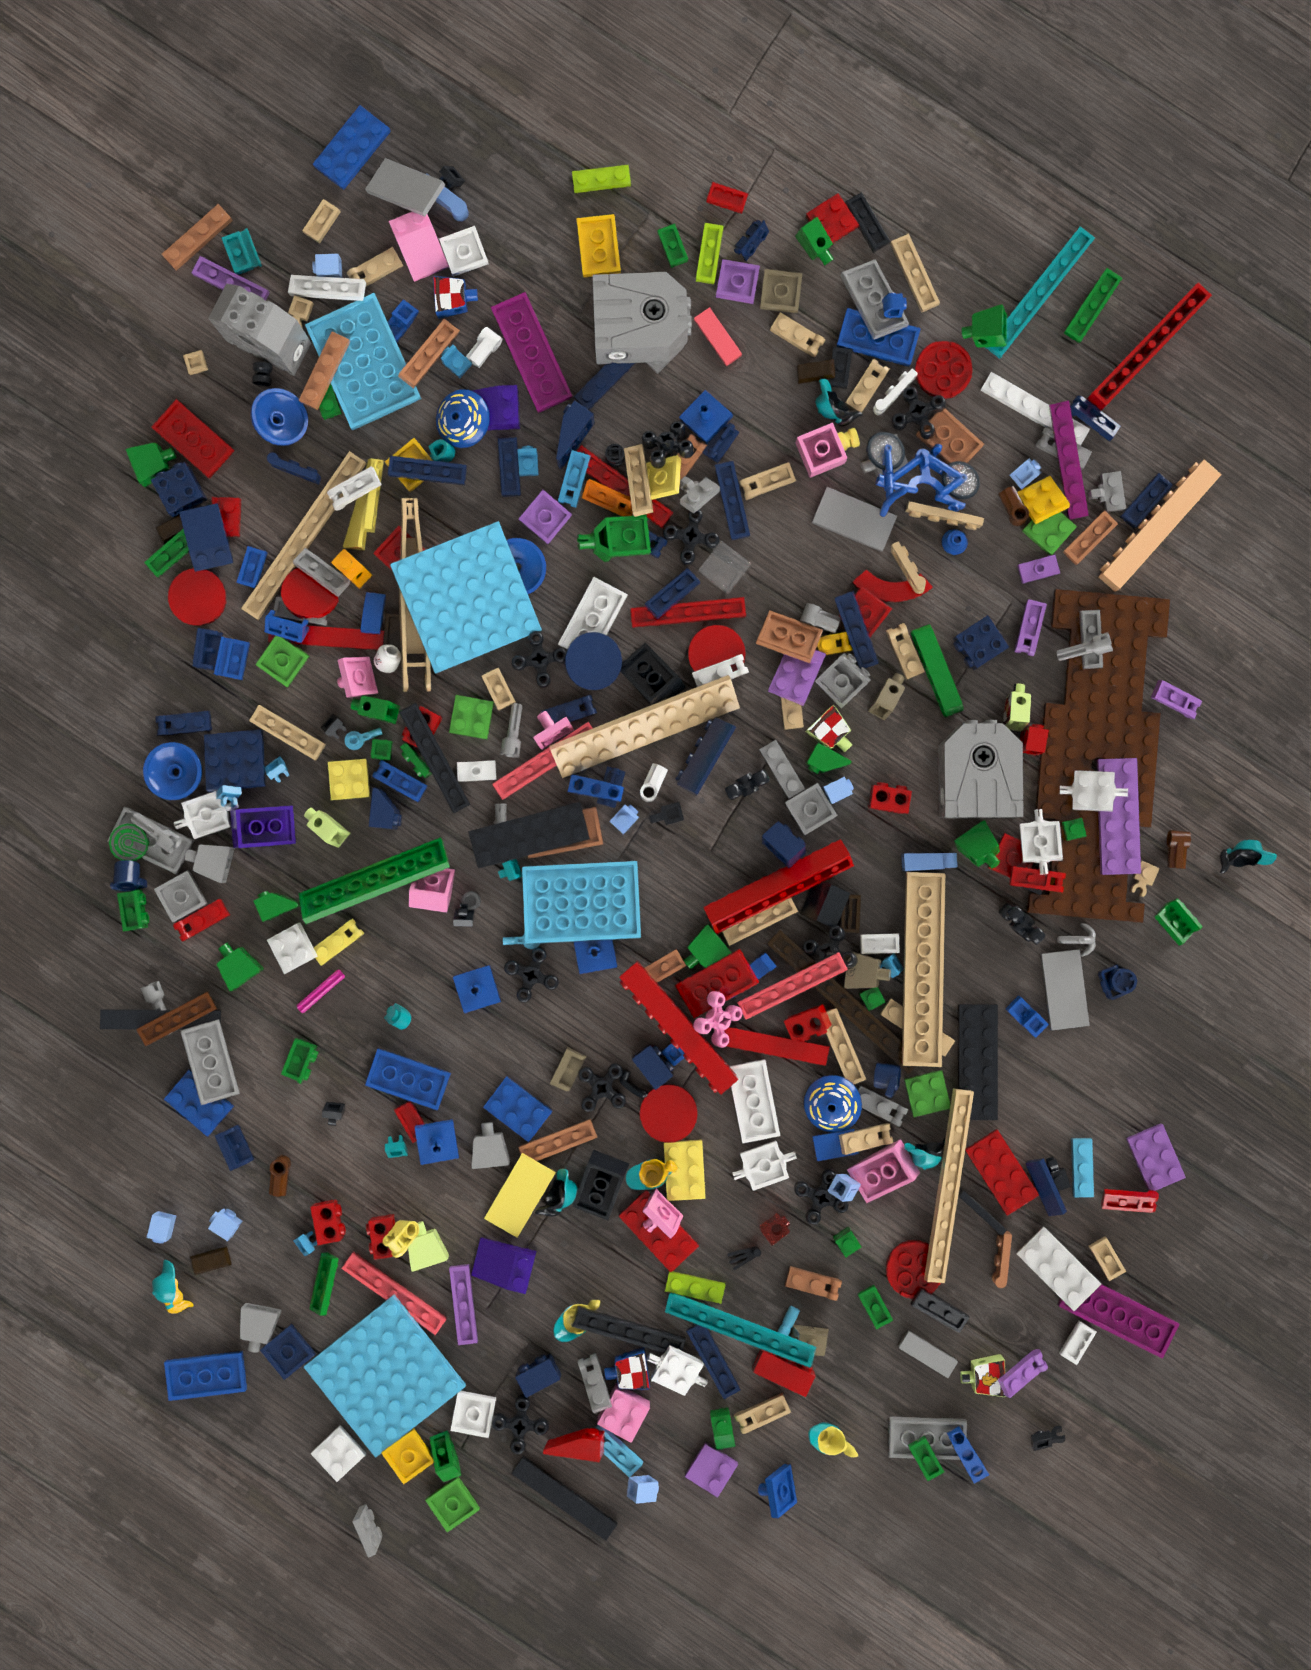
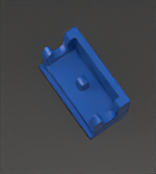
M270 610L265 617L264 632L302 643L309 631L307 626L309 620L304 619L302 624L273 616L276 611Z

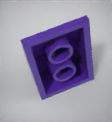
M517 385L494 386L472 390L480 395L488 406L490 421L487 430L520 429L519 390Z
M293 806L230 810L233 848L296 844Z
M481 1237L471 1276L510 1291L526 1294L537 1251Z

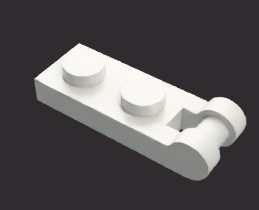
M911 369L908 373L905 371L898 378L899 383L895 387L892 385L885 392L887 396L876 401L873 407L874 414L882 415L901 395L904 389L915 380L918 373L914 369Z
M371 466L330 489L327 494L334 503L332 505L337 511L382 484L375 469Z
M743 655L735 656L693 672L692 675L696 686L699 687L727 675L734 679L749 673L748 668L744 666ZM736 664L738 670L733 672L730 665Z

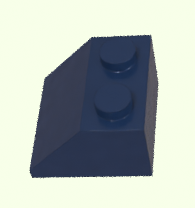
M373 788L369 827L398 830V826L402 824V815H399V809L383 790Z

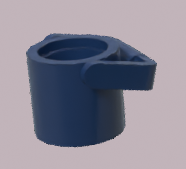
M130 860L116 862L114 864L113 882L110 883L111 889L116 891H134L147 888V880L140 878V864Z
M1117 964L1098 972L1100 985L1109 1000L1124 996L1136 988V975L1131 970L1118 967ZM1111 990L1118 992V994L1112 996Z
M877 1063L874 1074V1087L887 1089L885 1096L892 1098L900 1086L901 1066Z

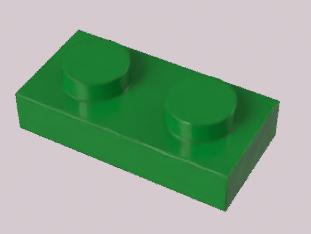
M672 224L657 230L670 268L688 262V256L676 225Z
M331 383L319 406L324 420L342 414Z
M409 743L403 744L400 747L403 750L402 756L407 762L411 760L415 765L413 769L419 777L423 775L425 778H428L431 775L428 766Z
M875 1285L857 1293L876 1330L893 1321Z
M925 1436L908 1444L927 1482L944 1473Z

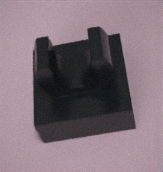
M443 166L439 171L442 174L439 180H442L444 183L447 180L448 185L446 188L450 191L453 190L454 186L461 187L465 182L454 166Z
M334 713L320 727L329 737L333 735L336 739L340 738L336 734L337 729L340 728L346 731L343 722Z
M460 903V909L455 910L453 926L473 927L475 913L474 910H468V904Z
M326 1102L322 1110V1118H328V1125L336 1126V1121L342 1119L345 1112V1104Z

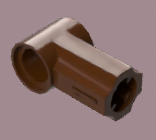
M1008 487L1000 492L998 496L1009 515L1010 523L1014 526H1021L1027 520L1029 510L1022 503L1015 487ZM1015 512L1022 513L1024 518H1016Z
M1168 831V868L1186 869L1187 849L1191 844L1190 832Z
M285 1155L276 1157L270 1164L269 1194L272 1196L280 1197L287 1194L291 1161ZM277 1162H281L284 1165L283 1170L277 1167Z

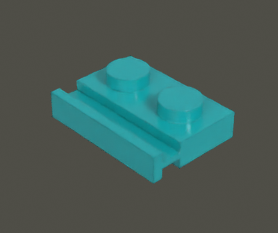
M247 228L242 232L238 231L222 237L235 274L240 275L253 270L255 267H262Z

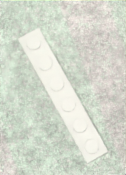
M992 372L989 374L981 388L982 392L1041 426L1053 430L1048 404ZM1072 419L1076 444L1081 446L1090 428Z

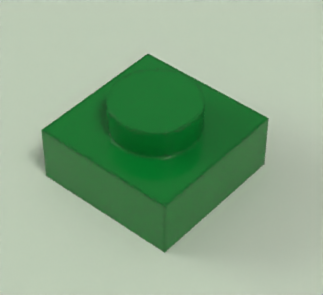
M373 739L371 758L391 760L393 741Z
M1082 818L1062 822L1066 841L1086 837Z
M878 987L869 988L859 993L868 1011L885 1003Z

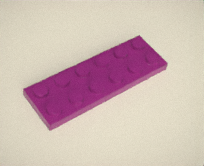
M526 292L492 306L493 315L537 412L540 413L573 398Z
M1103 1284L1075 1311L1061 1298L1057 1304L1059 1307L1162 1359L1180 1325L1178 1322Z

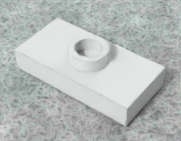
M496 761L457 762L458 782L497 780Z
M899 933L860 935V954L900 953Z
M1078 1320L1059 1354L1077 1365L1097 1332Z

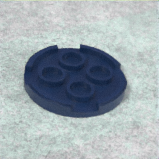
M588 632L577 636L569 644L564 665L567 675L577 686L588 690H599L609 686L616 680L621 670L622 656L619 647L609 636L598 632Z

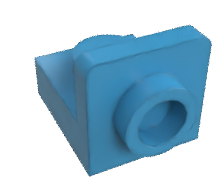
M455 345L445 348L441 354L442 363L459 379L472 366V362L461 354Z
M522 446V449H517L519 476H538L537 449L533 448V446Z

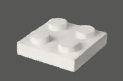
M475 226L439 239L453 277L488 264Z
M297 923L267 940L284 974L318 957L301 923Z
M466 1391L458 1392L450 1431L489 1438L496 1397Z
M339 1425L311 1452V1455L338 1482L366 1455V1452Z

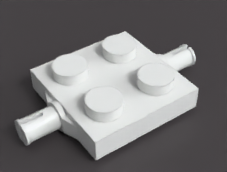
M1075 771L1072 786H1060V794H1072L1073 810L1113 812L1115 797H1128V793H1122L1128 792V788H1116L1114 783L1115 772Z
M216 791L181 803L185 819L174 822V825H177L175 826L176 829L187 826L191 830L193 838L198 839L230 828L231 822L228 811L239 808V805L232 808L230 802L224 807L221 806V799H216Z
M1038 809L1034 810L1035 821L1019 825L1023 863H1039L1040 875L1048 874V862L1063 860L1059 821L1049 822L1043 820V810L1039 809L1038 816Z
M773 1141L741 1152L743 1169L732 1173L735 1180L746 1176L754 1191L788 1179L786 1162L797 1158L794 1151L783 1155L779 1150L777 1141Z
M669 1345L666 1352L660 1357L651 1353L647 1356V1361L656 1364L651 1380L685 1396L694 1383L703 1387L707 1385L708 1380L698 1376L704 1365L703 1361Z

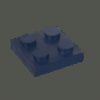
M292 1324L260 1349L284 1380L316 1354Z

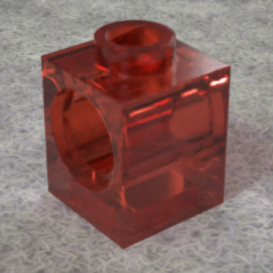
M778 1213L759 1226L760 1231L772 1246L790 1233L789 1221L784 1215L780 1217ZM774 1224L781 1225L779 1232L771 1230Z

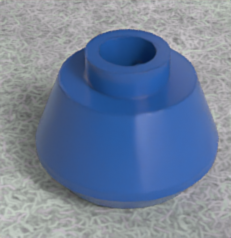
M951 529L943 535L942 546L947 553L958 555L967 548L968 539L963 531Z

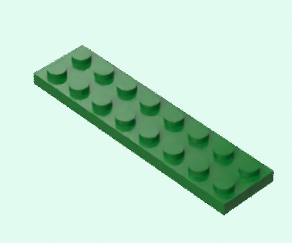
M442 838L432 840L298 893L303 921L305 924L316 921L449 868L450 865Z

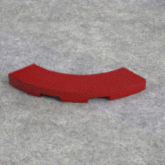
M867 569L852 582L857 589L863 586L885 602L913 600L933 588L926 580L924 592L917 594L912 589L908 580L903 582L884 581L872 575Z

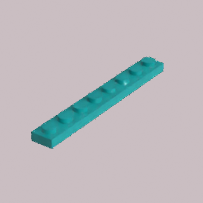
M1081 226L1078 228L1007 318V346L985 347L999 359L1003 356L1090 246L1095 237Z
M675 1293L669 1294L665 1309L666 1313L809 1368L812 1366L816 1346Z

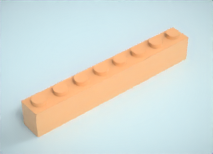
M1205 459L1199 464L1195 462L1189 468L1190 474L1186 478L1183 476L1175 484L1177 488L1174 492L1170 490L1163 498L1165 502L1161 506L1158 504L1151 511L1152 516L1149 520L1145 519L1138 526L1140 530L1136 535L1132 533L1125 541L1127 545L1123 549L1120 547L1112 555L1114 557L1112 562L1109 563L1107 561L1100 569L1102 573L1098 577L1114 592L1121 589L1222 475Z

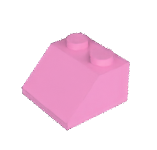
M446 868L412 882L409 890V907L447 913L451 900L455 869Z

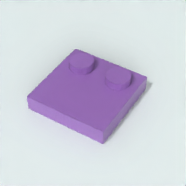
M722 259L716 298L753 304L760 266Z
M542 490L518 520L548 545L572 514Z
M705 1442L685 1473V1477L718 1498L738 1466V1462Z

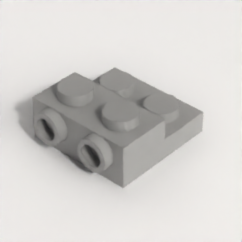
M845 653L815 680L841 709L871 681L869 679V672L863 667L860 669L855 664L857 660L851 654L846 655Z

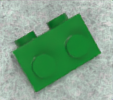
M142 890L117 893L123 931L148 928L149 915L145 911L146 896Z
M1178 898L1167 902L1154 916L1179 946L1184 944L1194 932L1202 928L1197 918L1191 914L1185 904Z
M295 1038L281 1075L294 1079L299 1084L303 1083L304 1080L307 1081L312 1071L309 1069L311 1062L314 1063L319 1053L316 1051L318 1046Z

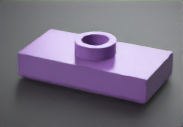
M1055 555L1017 565L1022 584L1060 574Z

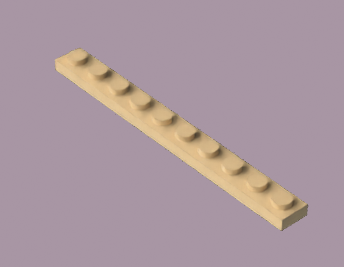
M350 451L348 452L241 608L257 620L261 618L281 589L286 576L296 567L293 564V560L305 548L308 549L334 512L335 509L332 505L334 502L329 498L327 492L360 473L366 465L365 461Z
M953 1088L924 1280L927 1282L945 1283L974 1092L971 1090Z

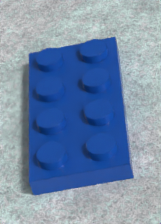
M359 105L315 160L313 166L344 190L391 132L390 128Z
M847 308L836 347L852 349L853 352L910 367L921 328L908 325L905 328L873 340L859 311Z
M378 1048L365 1086L439 1110L451 1073Z
M243 1351L172 1359L164 1362L168 1401L238 1393L247 1390Z

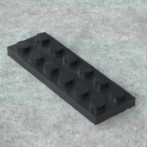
M580 802L468 831L478 869L590 839Z
M958 1004V1089L974 1092L970 1120H998L997 1004Z

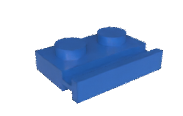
M221 637L214 675L243 680L250 643Z

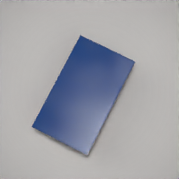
M850 1129L813 1136L817 1161L859 1154V1152L847 1155L842 1154L839 1135L855 1130Z

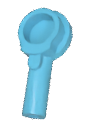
M377 728L363 734L351 731L345 736V745L351 750H358L366 740L383 735L382 730Z
M525 933L520 937H503V945L523 944L528 949H535L540 945V943L525 944Z

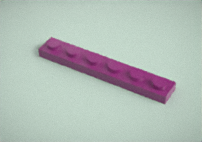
M1069 401L1049 405L1063 492L1070 503L1069 508H1067L1068 519L1089 516Z

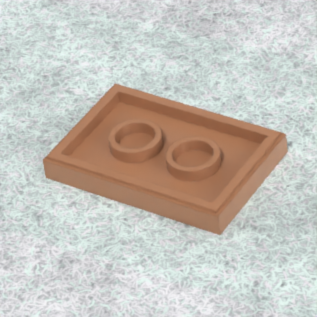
M944 409L942 412H936L929 420L935 427V435L931 439L922 438L920 431L916 434L930 449L936 444L942 445V450L938 456L947 464L955 461L968 463L984 446V443L947 409ZM962 466L952 467L958 472H960L963 469Z
M769 610L756 644L811 663L823 630Z

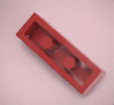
M760 1349L752 1366L753 1373L804 1397L807 1396L816 1377L812 1367L809 1368Z

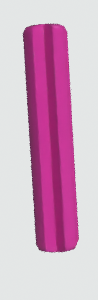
M336 970L297 1004V1009L301 1013L306 1012L345 977L343 972Z

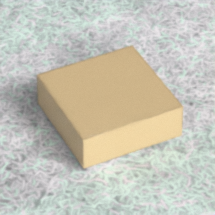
M202 350L183 355L190 375L208 370Z

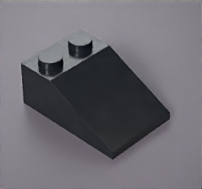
M646 642L622 662L620 672L650 705L674 697L686 688L680 677Z
M593 1150L572 1207L608 1221L629 1163Z

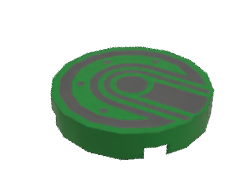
M123 824L114 829L110 835V850L121 861H136L146 854L149 847V838L146 832L137 825Z

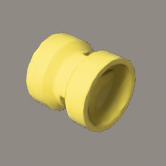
M855 428L848 429L845 433H837L844 451L849 447L855 448L860 446Z

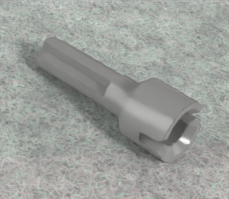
M1109 633L1093 636V639L1089 642L1058 650L1056 654L1058 660L1062 661L1093 652L1097 653V655L1113 651Z
M512 704L507 737L502 739L500 755L505 754L506 757L512 758L519 757L521 741L518 739L522 712L521 704Z
M138 812L132 815L131 822L157 839V845L167 852L173 853L172 846L175 848L180 846L182 838L170 829L163 830Z
M159 981L140 988L146 1003H151L154 1010H166L162 1000L164 992Z

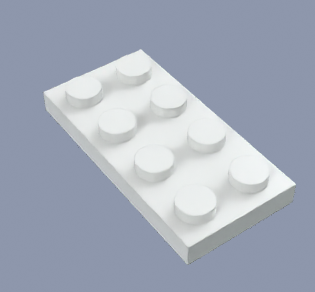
M593 577L558 645L567 649L577 636L588 632H598L607 635L628 594Z
M765 1059L729 1066L739 1078L731 1088L742 1143L780 1136Z
M1044 1226L1017 1252V1255L1073 1311L1101 1285Z

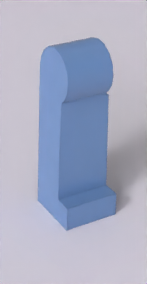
M444 187L436 202L451 212L456 221L462 222L466 220L469 213L466 203Z
M957 853L901 854L902 871L958 867Z

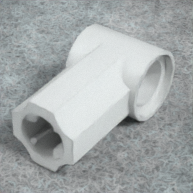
M485 327L479 334L477 343L467 354L466 358L473 365L480 368L491 352H495L499 348L503 338L488 327Z
M652 764L640 790L642 800L652 802L656 799L668 769L658 764ZM646 788H651L654 791V795L647 798L644 796L643 791Z

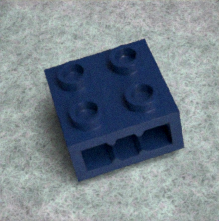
M185 462L177 463L172 466L171 470L159 472L155 475V478L151 479L168 514L173 518L180 515L179 511L192 509L207 501L191 467Z
M988 615L953 638L955 649L958 652H962L965 657V664L968 668L972 667L973 670L1009 648Z

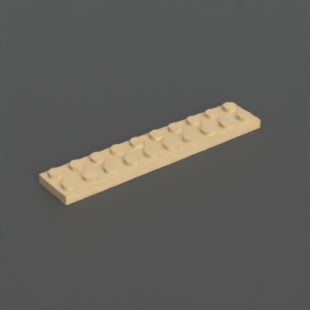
M727 675L552 744L549 747L560 774L564 778L739 709L740 706L731 678Z
M906 872L902 1030L903 1066L942 1067L944 873Z

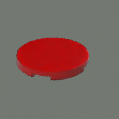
M933 342L922 350L916 361L915 371L918 373L916 380L921 389L932 397L936 395H941L945 399L955 397L964 391L971 380V357L961 345L955 342Z
M194 568L185 570L176 576L168 591L170 609L179 620L192 626L210 624L217 620L225 609L227 602L225 586L219 577L208 570L194 571Z
M299 568L291 571L282 583L281 597L287 610L298 618H322L328 615L339 601V597Z
M722 625L708 626L700 630L693 637L688 650L689 663L694 672L741 654L744 657V663L746 655L745 646L740 636L734 630ZM736 664L730 665L733 672L738 670Z
M663 1084L656 1090L654 1088L650 1090L647 1097H644L640 1107V1120L643 1128L652 1138L661 1142H676L688 1136L695 1127L697 1106L694 1098L686 1089L677 1085Z
M920 1240L902 1242L891 1251L887 1258V1279L891 1287L905 1298L913 1299L920 1287L933 1293L941 1284L924 1280L929 1244Z

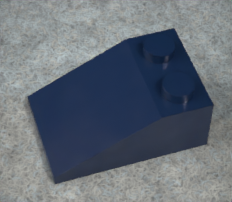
M575 400L572 404L569 403L563 411L564 415L556 456L558 468L561 470L569 460L571 451H575L595 424L594 414Z
M218 503L179 511L194 571L233 563V556Z

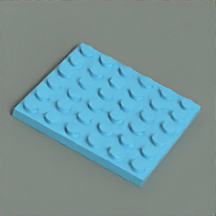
M499 521L390 564L435 674L527 637L533 631L542 630Z
M395 1294L304 1366L305 1370L375 1458L466 1386V1383Z

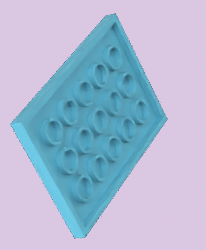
M375 293L364 297L363 301H355L305 324L319 357L332 331L351 341L331 381V385L352 430L422 399L416 386L413 389L398 377L401 370L406 366V362Z
M637 861L522 867L525 944L641 938Z

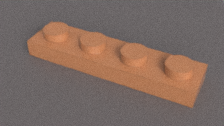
M217 204L164 251L162 256L177 271L233 220Z
M443 319L401 370L398 377L414 389L438 360L444 349L459 334L460 330Z
M333 331L331 332L299 398L301 403L318 410L351 342L349 339Z
M590 1118L521 1145L518 1148L521 1154L523 1153L538 1161L595 1139L597 1134Z

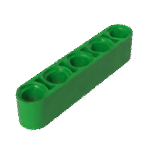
M927 624L912 630L913 642L943 716L947 718L964 711L962 701L931 625Z

